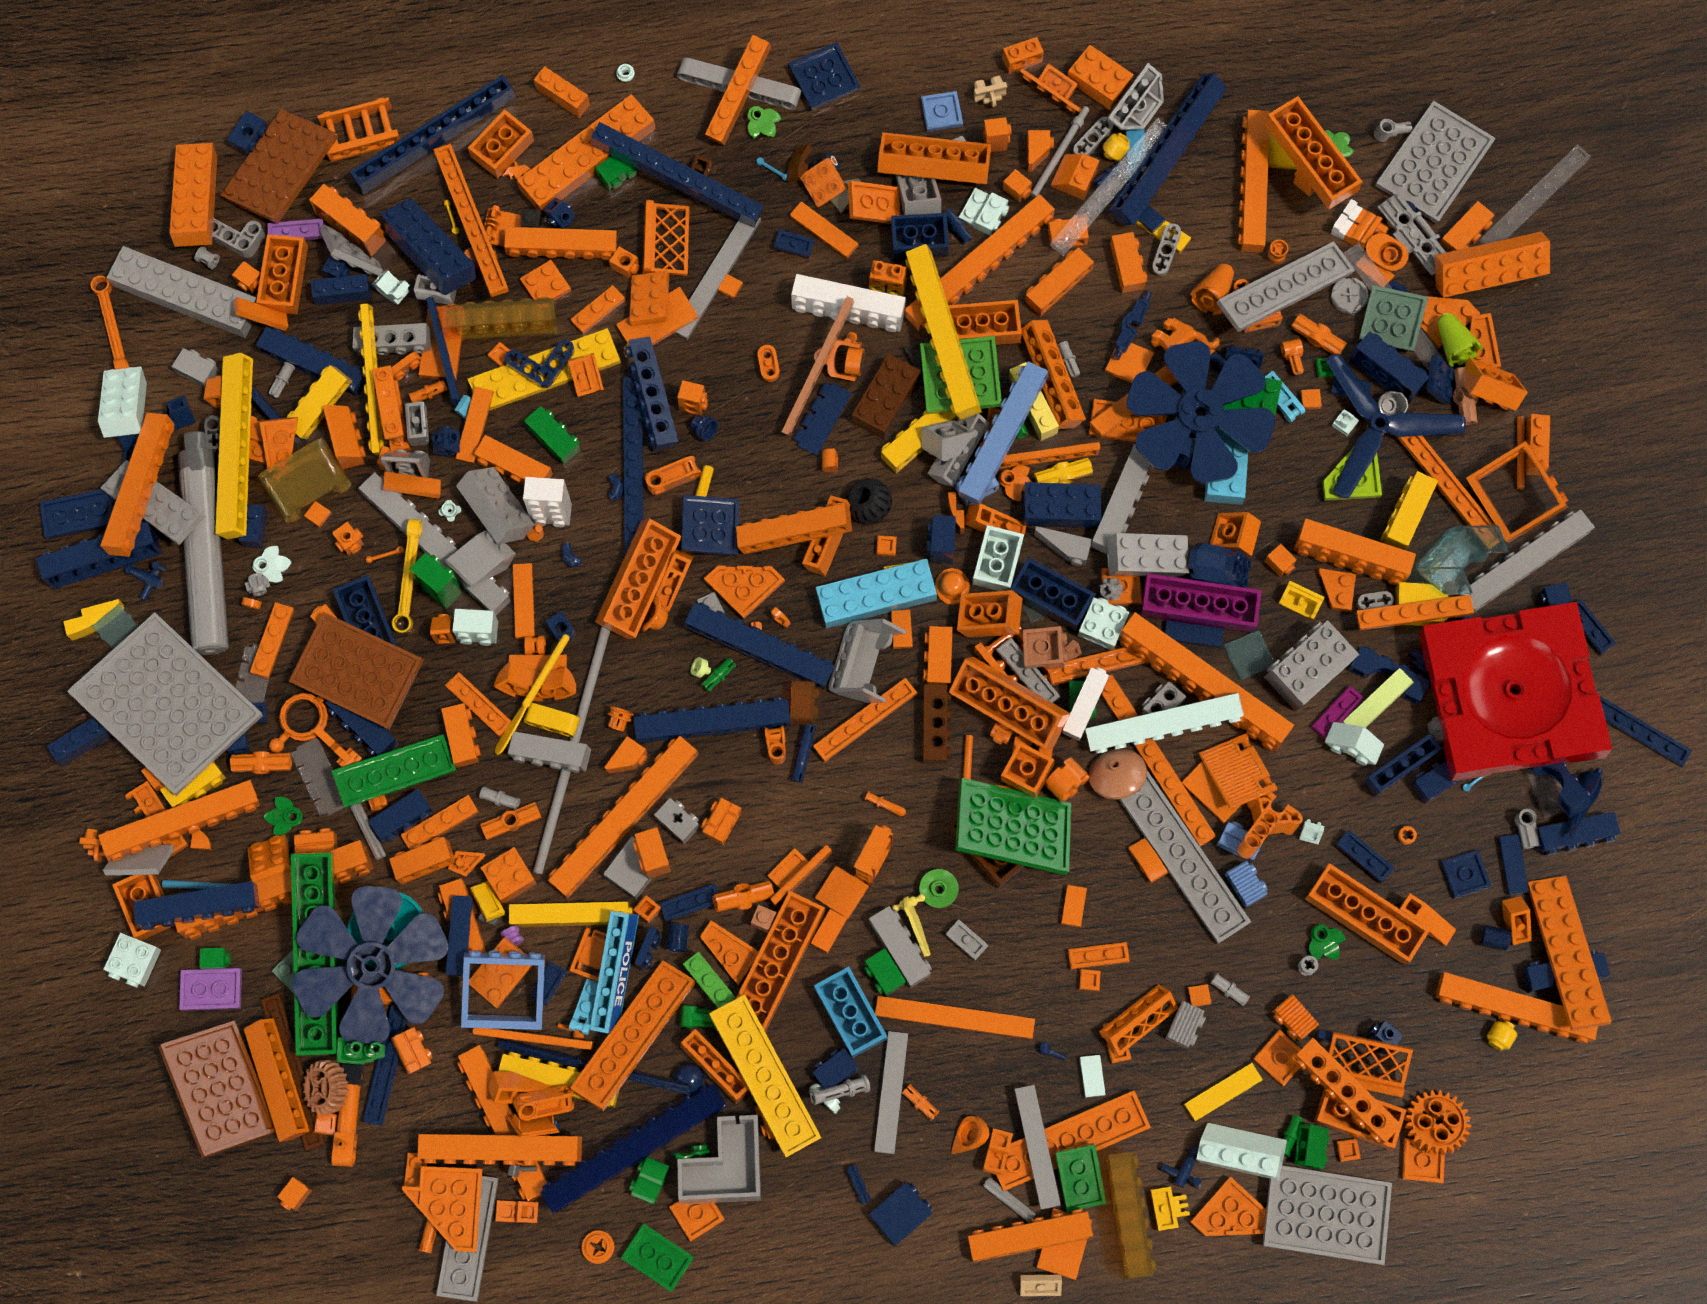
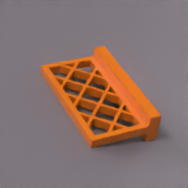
M646 200L644 207L642 274L668 271L669 275L687 276L689 206L654 203V200ZM656 209L664 210L668 215L661 219L656 214ZM685 211V217L679 221L674 215L675 212ZM669 217L677 223L671 229L664 223ZM660 225L667 230L662 236L656 232V228ZM678 226L685 231L684 235L680 238L673 232ZM669 234L676 239L671 245L664 240ZM660 241L667 248L662 253L655 248V245ZM678 243L684 248V251L679 255L673 249ZM668 251L676 257L670 263L663 257ZM658 259H661L666 264L663 269L655 268V262ZM679 260L684 265L683 270H676L672 264Z
M1333 1032L1328 1053L1333 1058L1339 1056L1344 1063L1341 1066L1347 1068V1071L1366 1090L1403 1098L1404 1085L1413 1052L1412 1048ZM1336 1038L1345 1040L1348 1046L1338 1051L1335 1046ZM1362 1043L1366 1045L1368 1050L1358 1055L1353 1047ZM1379 1047L1385 1048L1388 1054L1378 1059L1373 1051ZM1351 1049L1356 1057L1346 1062L1341 1054ZM1399 1051L1407 1053L1406 1059L1400 1063L1393 1057ZM1371 1053L1376 1061L1365 1066L1361 1058ZM1391 1057L1396 1065L1386 1071L1381 1062ZM1359 1060L1363 1069L1358 1072L1352 1071L1349 1065ZM1379 1064L1383 1073L1378 1076L1371 1075L1369 1069ZM1399 1069L1402 1073L1401 1080H1392L1388 1074ZM1327 1073V1080L1335 1083V1075Z

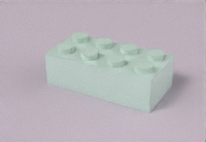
M142 367L104 371L98 423L104 438L140 433L143 424L147 387Z

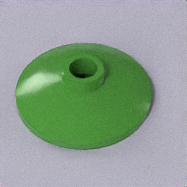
M934 869L923 876L919 891L920 894L925 896L924 902L934 908H944L955 901L959 887L953 874L943 869ZM941 887L943 891L941 893H937L935 891V888Z

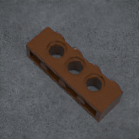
M924 684L923 764H946L947 758H950L951 747H947V740L951 739V728H947V721H951V709H947V702H951V694L947 691V685ZM934 702H940L942 704V708L935 709L932 707V704ZM938 720L942 723V726L935 728L932 726V722ZM938 739L942 742V745L935 747L931 742Z

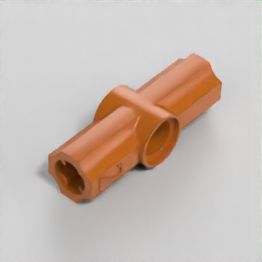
M1302 314L1298 315L1291 326L1293 330L1306 337L1312 346L1323 348L1331 354H1341L1347 345L1345 341L1333 335L1326 325L1316 324Z
M257 751L253 752V754L232 755L230 766L232 772L268 774L270 771H291L292 758L290 753L270 754L269 752Z
M534 802L514 811H506L502 816L480 825L486 840H489L509 831H516L519 827L539 820L542 817ZM515 817L516 822L513 825H507L508 818Z
M770 881L754 885L742 883L736 885L734 890L712 896L713 904L717 912L732 908L749 909L755 902L771 899L774 895V890Z

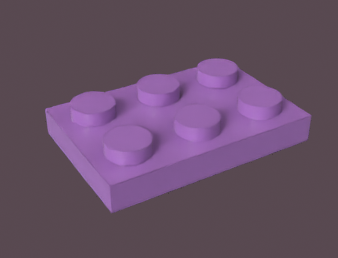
M242 969L181 970L179 1010L241 1009Z

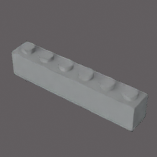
M1135 443L1091 544V548L1109 554L1108 537L1116 533H1126L1129 525L1126 521L1128 517L1132 519L1136 509L1133 507L1134 502H1139L1143 493L1140 491L1142 485L1146 486L1150 476L1147 475L1148 470H1153V466L1139 453Z

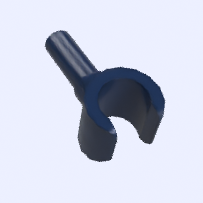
M1050 1043L1039 1044V1053L1041 1055H1051L1065 1060V1055L1050 1050Z

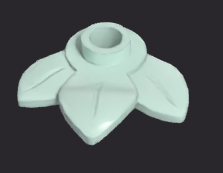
M271 546L264 550L262 556L254 560L253 569L256 573L266 576L269 582L279 583L283 581L281 572L290 567L291 561L279 555L278 546ZM261 564H266L265 568H260Z

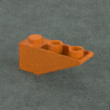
M1411 893L1405 897L1398 908L1429 928L1428 935L1444 946L1448 944L1456 931L1452 925L1429 905Z

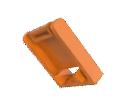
M586 927L569 971L598 982L599 975L597 977L581 970L583 965L597 970L601 969L607 934L594 930L592 936L589 937L591 928Z

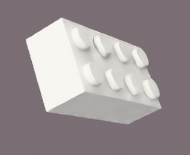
M525 477L523 500L532 522L535 525L541 526L546 524H553L555 527L570 525L572 503L564 479Z

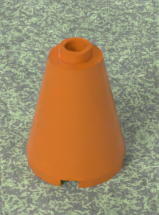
M1219 264L1192 290V303L1204 313L1208 311L1213 312L1212 315L1222 313L1217 302L1230 292L1234 277L1232 267L1228 264Z

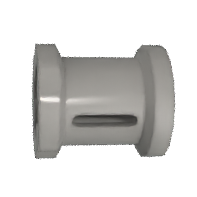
M204 246L200 247L195 254V261L208 265L210 269H214L220 259L218 254L207 251Z
M1305 956L1298 963V971L1304 976H1310L1318 969V961L1313 956ZM1309 962L1311 965L1310 968L1307 970L1305 967L1306 964Z

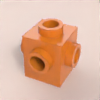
M348 521L332 532L337 540L335 544L341 552L345 550L348 555L358 552L361 546L364 545L361 540L363 535L357 528L353 529Z

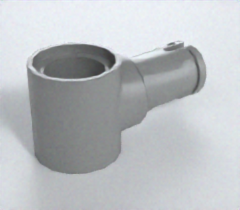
M1383 119L1374 130V137L1380 142H1385L1389 137L1397 136V134L1411 133V122L1396 123L1390 119Z

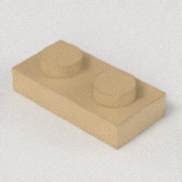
M1020 1275V1296H1061V1275Z

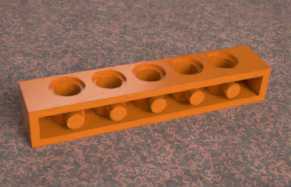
M1032 320L1021 328V332L1033 364L1048 370V378L1043 386V390L1049 406L1059 425V429L1075 428L1085 421L1086 418L1048 320Z
M1314 1038L1310 1039L1295 1054L1296 1065L1302 1070L1306 1069L1311 1074L1310 1078L1317 1085L1321 1084L1325 1088L1324 1092L1331 1099L1335 1098L1340 1103L1339 1107L1345 1113H1350L1360 1128L1363 1129L1365 1127L1370 1132L1369 1136L1374 1142L1386 1143L1402 1126ZM1313 1058L1320 1060V1068H1315L1312 1065ZM1327 1073L1335 1075V1083L1327 1080ZM1343 1087L1350 1090L1349 1098L1342 1095L1341 1090ZM1357 1102H1362L1365 1105L1364 1112L1357 1110ZM1373 1116L1379 1118V1127H1375L1371 1123Z

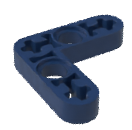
M560 341L542 366L517 350H511L506 353L505 361L509 368L538 386L548 388L568 363L567 360L572 358L575 349L571 341ZM567 346H569L570 351H565L563 353L562 347L566 348ZM517 356V360H518L520 363H522L521 366H520L519 363L516 362V361H513V362L511 363L510 358H511V357H512V358H515V357ZM553 360L561 362L557 368L551 367L550 363ZM527 365H533L534 371L526 373L524 368ZM538 370L541 376L545 377L546 375H548V381L544 380L542 382L541 377L537 375Z

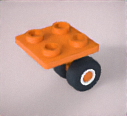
M831 152L823 154L820 163L818 160L811 162L808 165L809 170L801 177L817 207H821L847 190L845 183L838 173L840 170L839 161Z

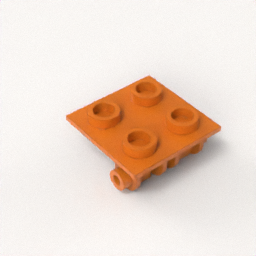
M496 205L488 208L484 229L490 244L504 247L505 227H521L524 215L500 211V207Z

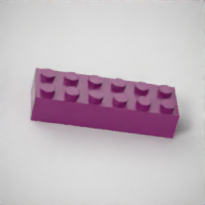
M1147 573L1140 616L1254 633L1258 625L1262 590Z

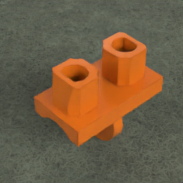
M87 829L84 838H80L79 844H82L84 849H89L88 855L94 856V861L100 862L102 856H106L100 839H98L99 831Z

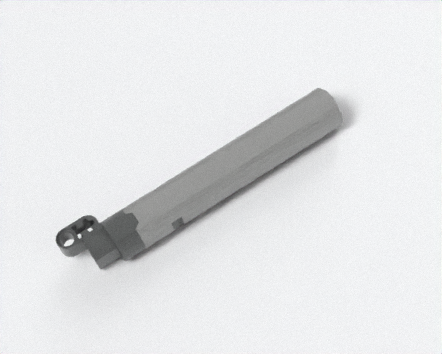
M209 416L205 419V432L184 433L185 450L177 455L180 497L205 516L184 539L191 647L202 655L219 654L229 648L221 536L216 535L215 529L217 484L214 456L219 454L220 419L217 416ZM212 424L218 426L216 429L209 428V426ZM212 438H216L217 446H213Z

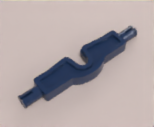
M1146 290L1143 297L1138 298L1133 310L1124 317L1120 328L1121 334L1114 347L1116 350L1112 356L1113 359L1120 360L1122 353L1127 352L1130 344L1136 337L1138 331L1130 326V324L1142 325L1145 314L1150 306L1151 291Z

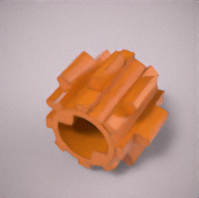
M997 721L990 736L993 737L994 742L1000 745L1002 742L1007 744L1014 731Z

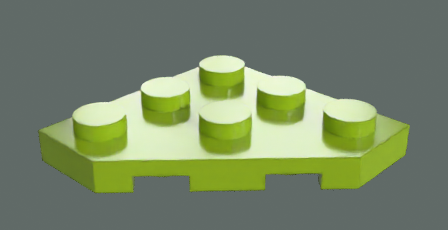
M1351 450L1323 481L1324 501L1381 498L1382 490L1377 453L1349 498H1342L1334 494L1333 489L1352 452Z

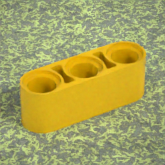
M531 703L523 722L573 738L581 719L566 712Z

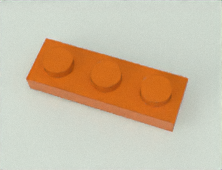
M612 285L571 318V322L584 335L625 301V297Z

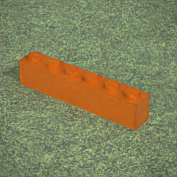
M752 35L705 133L709 139L723 146L725 145L771 49L769 42Z
M505 227L504 248L506 255L511 257L527 255L532 258L538 256L556 258L558 256L567 259L583 257L584 259L602 258L610 260L617 250V231Z
M835 503L829 507H816L814 510L798 511L796 514L780 515L778 518L762 519L760 522L744 523L742 526L736 527L738 548L743 554L852 531L850 510L845 503Z
M274 1018L258 1020L244 1028L246 1039L279 1142L294 1140L310 1130Z
M1083 1209L1071 1211L1072 1215L1064 1216L1063 1213L1055 1214L1049 1220H1044L1043 1217L1035 1218L1029 1224H1024L1023 1221L1012 1223V1227L1005 1229L1004 1226H996L992 1228L991 1232L984 1233V1230L973 1231L972 1235L968 1236L973 1262L1093 1238L1088 1211L1084 1212Z

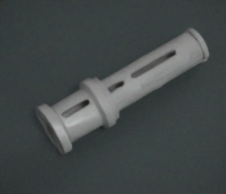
M861 1075L854 1080L847 1079L843 1084L811 1092L810 1099L812 1104L817 1105L843 1096L853 1097L856 1093L869 1092L870 1083L866 1075Z

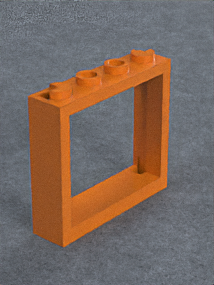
M1526 441L1466 478L1507 543H1510L1568 507L1565 503L1568 501L1563 491L1559 493L1555 487L1558 485L1553 475L1548 476L1545 471L1548 467L1542 459L1540 461L1537 459L1535 454L1538 452L1534 445H1529ZM1526 452L1559 504L1511 533L1480 485L1479 480Z

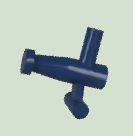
M157 561L153 562L152 567L154 569L151 573L136 568L131 563L127 565L125 569L126 574L133 575L146 583L139 598L147 600L153 587L156 589L162 587L164 580L157 575L160 571H166L164 564Z
M1189 1147V1153L1179 1170L1163 1163L1161 1171L1175 1177L1174 1185L1184 1188L1188 1180L1193 1183L1195 1189L1201 1188V1179L1190 1176L1198 1149Z

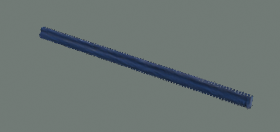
M503 1038L502 1040L499 1039L498 1049L500 1050L505 1049V1051H512L517 1054H524L547 1061L550 1060V1062H557L578 1069H584L589 1062L588 1059L587 1061L583 1058L581 1060V1057L580 1059L576 1056L575 1058L574 1056L569 1057V1054L568 1056L564 1053L560 1055V1052L558 1053L557 1051L556 1053L555 1051L554 1053L553 1051L550 1052V1050L548 1052V1049L547 1051L546 1049L543 1050V1048L541 1050L538 1047L536 1049V1046L534 1048L531 1045L530 1047L526 1044L524 1046V1043L523 1045L519 1042L515 1044V1041L510 1042L509 1040L508 1042L505 1039L503 1041ZM634 1070L627 1078L628 1081L631 1080L681 1094L690 1095L691 1084L689 1086V1083L684 1085V1082L683 1084L682 1082L679 1083V1081L678 1083L677 1081L674 1082V1080L672 1082V1079L667 1081V1078L666 1080L665 1078L662 1079V1077L660 1079V1076L655 1078V1075L654 1077L653 1075L650 1076V1074L648 1076L646 1073L643 1075V1072L642 1074L638 1071L636 1073Z

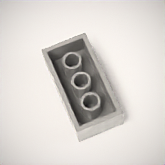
M494 467L468 471L456 485L497 544L522 540L534 527L535 524L530 519V516L522 508Z
M1116 533L1108 537L1110 575L1147 576V573L1169 577H1182L1189 573L1187 535Z

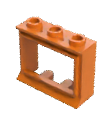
M876 825L854 865V868H856L854 877L873 887V879H875L893 846L892 830L884 825L880 827Z

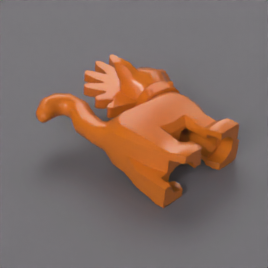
M1168 318L1164 322L1163 328L1173 331L1170 335L1156 330L1152 335L1151 341L1154 347L1161 346L1165 351L1171 346L1193 342L1194 340L1205 343L1212 350L1216 349L1220 342L1219 338H1215L1213 342H1208L1205 335L1195 331L1192 326L1182 323L1176 318Z

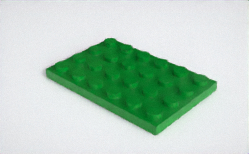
M961 778L958 793L956 851L1063 875L1069 873L1071 803H1063L1062 801L1042 796L1034 798L1021 791Z

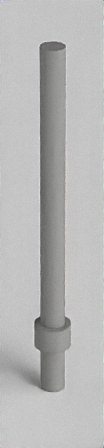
M1083 106L1079 115L1073 119L1071 128L1030 194L1032 197L1038 196L1078 129H1081L1084 119L1090 110L1087 106Z

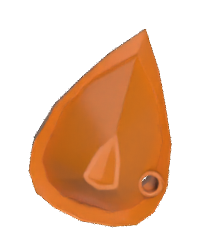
M967 1116L963 1119L956 1133L951 1153H962L983 1145L988 1140L990 1134L986 1122L978 1116Z

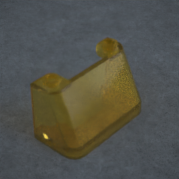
M323 438L313 441L264 470L258 476V479L286 523L298 520L301 508L331 490L343 493L352 485Z

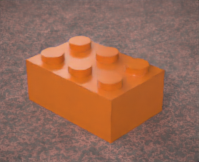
M1091 45L1087 47L1068 70V77L1079 84L1077 86L1079 90L1110 111L1131 84L1134 74Z
M504 109L473 141L468 150L473 160L498 179L530 146L534 138L529 128Z
M1013 590L961 594L957 630L967 638L1019 634L1022 597Z
M156 874L132 875L112 884L135 939L142 941L171 928L158 925L153 930H142V928L135 924L134 901L165 896Z

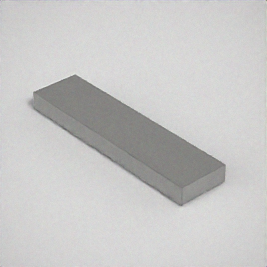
M1012 638L996 649V652L1028 689L1052 703L1060 698V695L1037 668H1025L1024 652Z

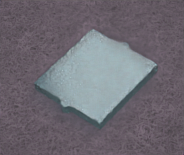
M119 604L92 625L101 635L100 638L105 640L112 649L117 647L139 627L132 620L131 614H127Z

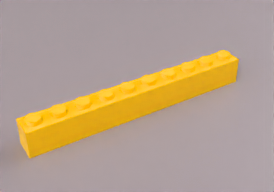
M927 244L907 251L908 259L905 262L913 274L910 275L913 285L917 287L915 294L918 301L922 303V307H920L921 313L927 319L925 327L933 338L930 339L932 348L937 351L935 359L938 366L942 367L940 375L943 382L947 384L945 391L953 403L950 405L954 415L957 414L960 420H963L982 411L932 252Z
M243 353L223 357L215 529L216 535L226 539L246 536L253 359Z

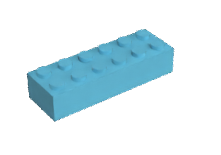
M927 559L816 587L826 629L937 600V593Z

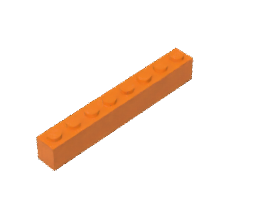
M1248 110L1247 115L1243 116L1242 127H1245V133H1242V144H1245V147L1241 152V161H1244V166H1241L1240 177H1243V183L1240 184V194H1243V200L1239 202V211H1242V217H1239L1238 227L1241 228V233L1238 235V245H1241L1242 252L1263 253L1265 248L1269 130L1265 126V121L1270 111Z
M146 413L100 545L108 555L130 557L131 551L134 548L142 518L146 513L148 501L152 496L154 483L157 481L165 451L169 446V439L174 431L175 424L167 414Z
M251 780L105 832L98 835L108 862H116L123 859L125 855L141 853L147 847H158L166 840H177L183 834L196 833L202 827L215 826L219 821L234 819L243 812H253L260 804Z
M1446 972L1440 975L1435 998L1440 999L1441 1003L1452 1005V1003L1459 1004L1461 1009L1479 1010L1480 1014L1491 1016V1014L1497 1015L1498 1019L1503 1021H1510V1019L1518 1021V1025L1524 1027L1532 1025L1541 1032L1549 1033V1031H1553L1559 1037L1569 1038L1570 1036L1583 1044H1588V1042L1596 1039L1598 1026L1571 1031L1564 1007L1561 1005Z
M478 1045L459 1055L460 1062L457 1064L461 1072H466L469 1078L466 1080L470 1091H475L477 1095L474 1098L479 1109H484L486 1115L483 1118L487 1126H492L495 1132L492 1135L519 1136L507 1120V1116L514 1115L510 1104L493 1103L489 1083L494 1071L483 1048ZM515 1161V1165L537 1166V1171H519L518 1177L512 1176L513 1180H518L521 1186L518 1190L523 1200L527 1199V1201L531 1202L552 1191L538 1161H535V1165H523V1161Z
M419 1134L418 1159H424V1163L436 1164V1159L444 1160V1164H456V1160H464L463 1164H476V1160H483V1164H496V1160H503V1165H515V1161H523V1165H535V1161H543V1165H555V1161H563V1165L575 1166V1162H581L582 1137L532 1136L520 1138V1136Z

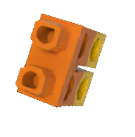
M873 260L869 290L885 293L887 286L888 294L903 297L907 283L906 267Z

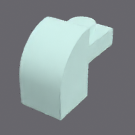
M382 271L371 284L380 294L397 305L409 292L407 288L410 286L404 280L399 281L389 271Z

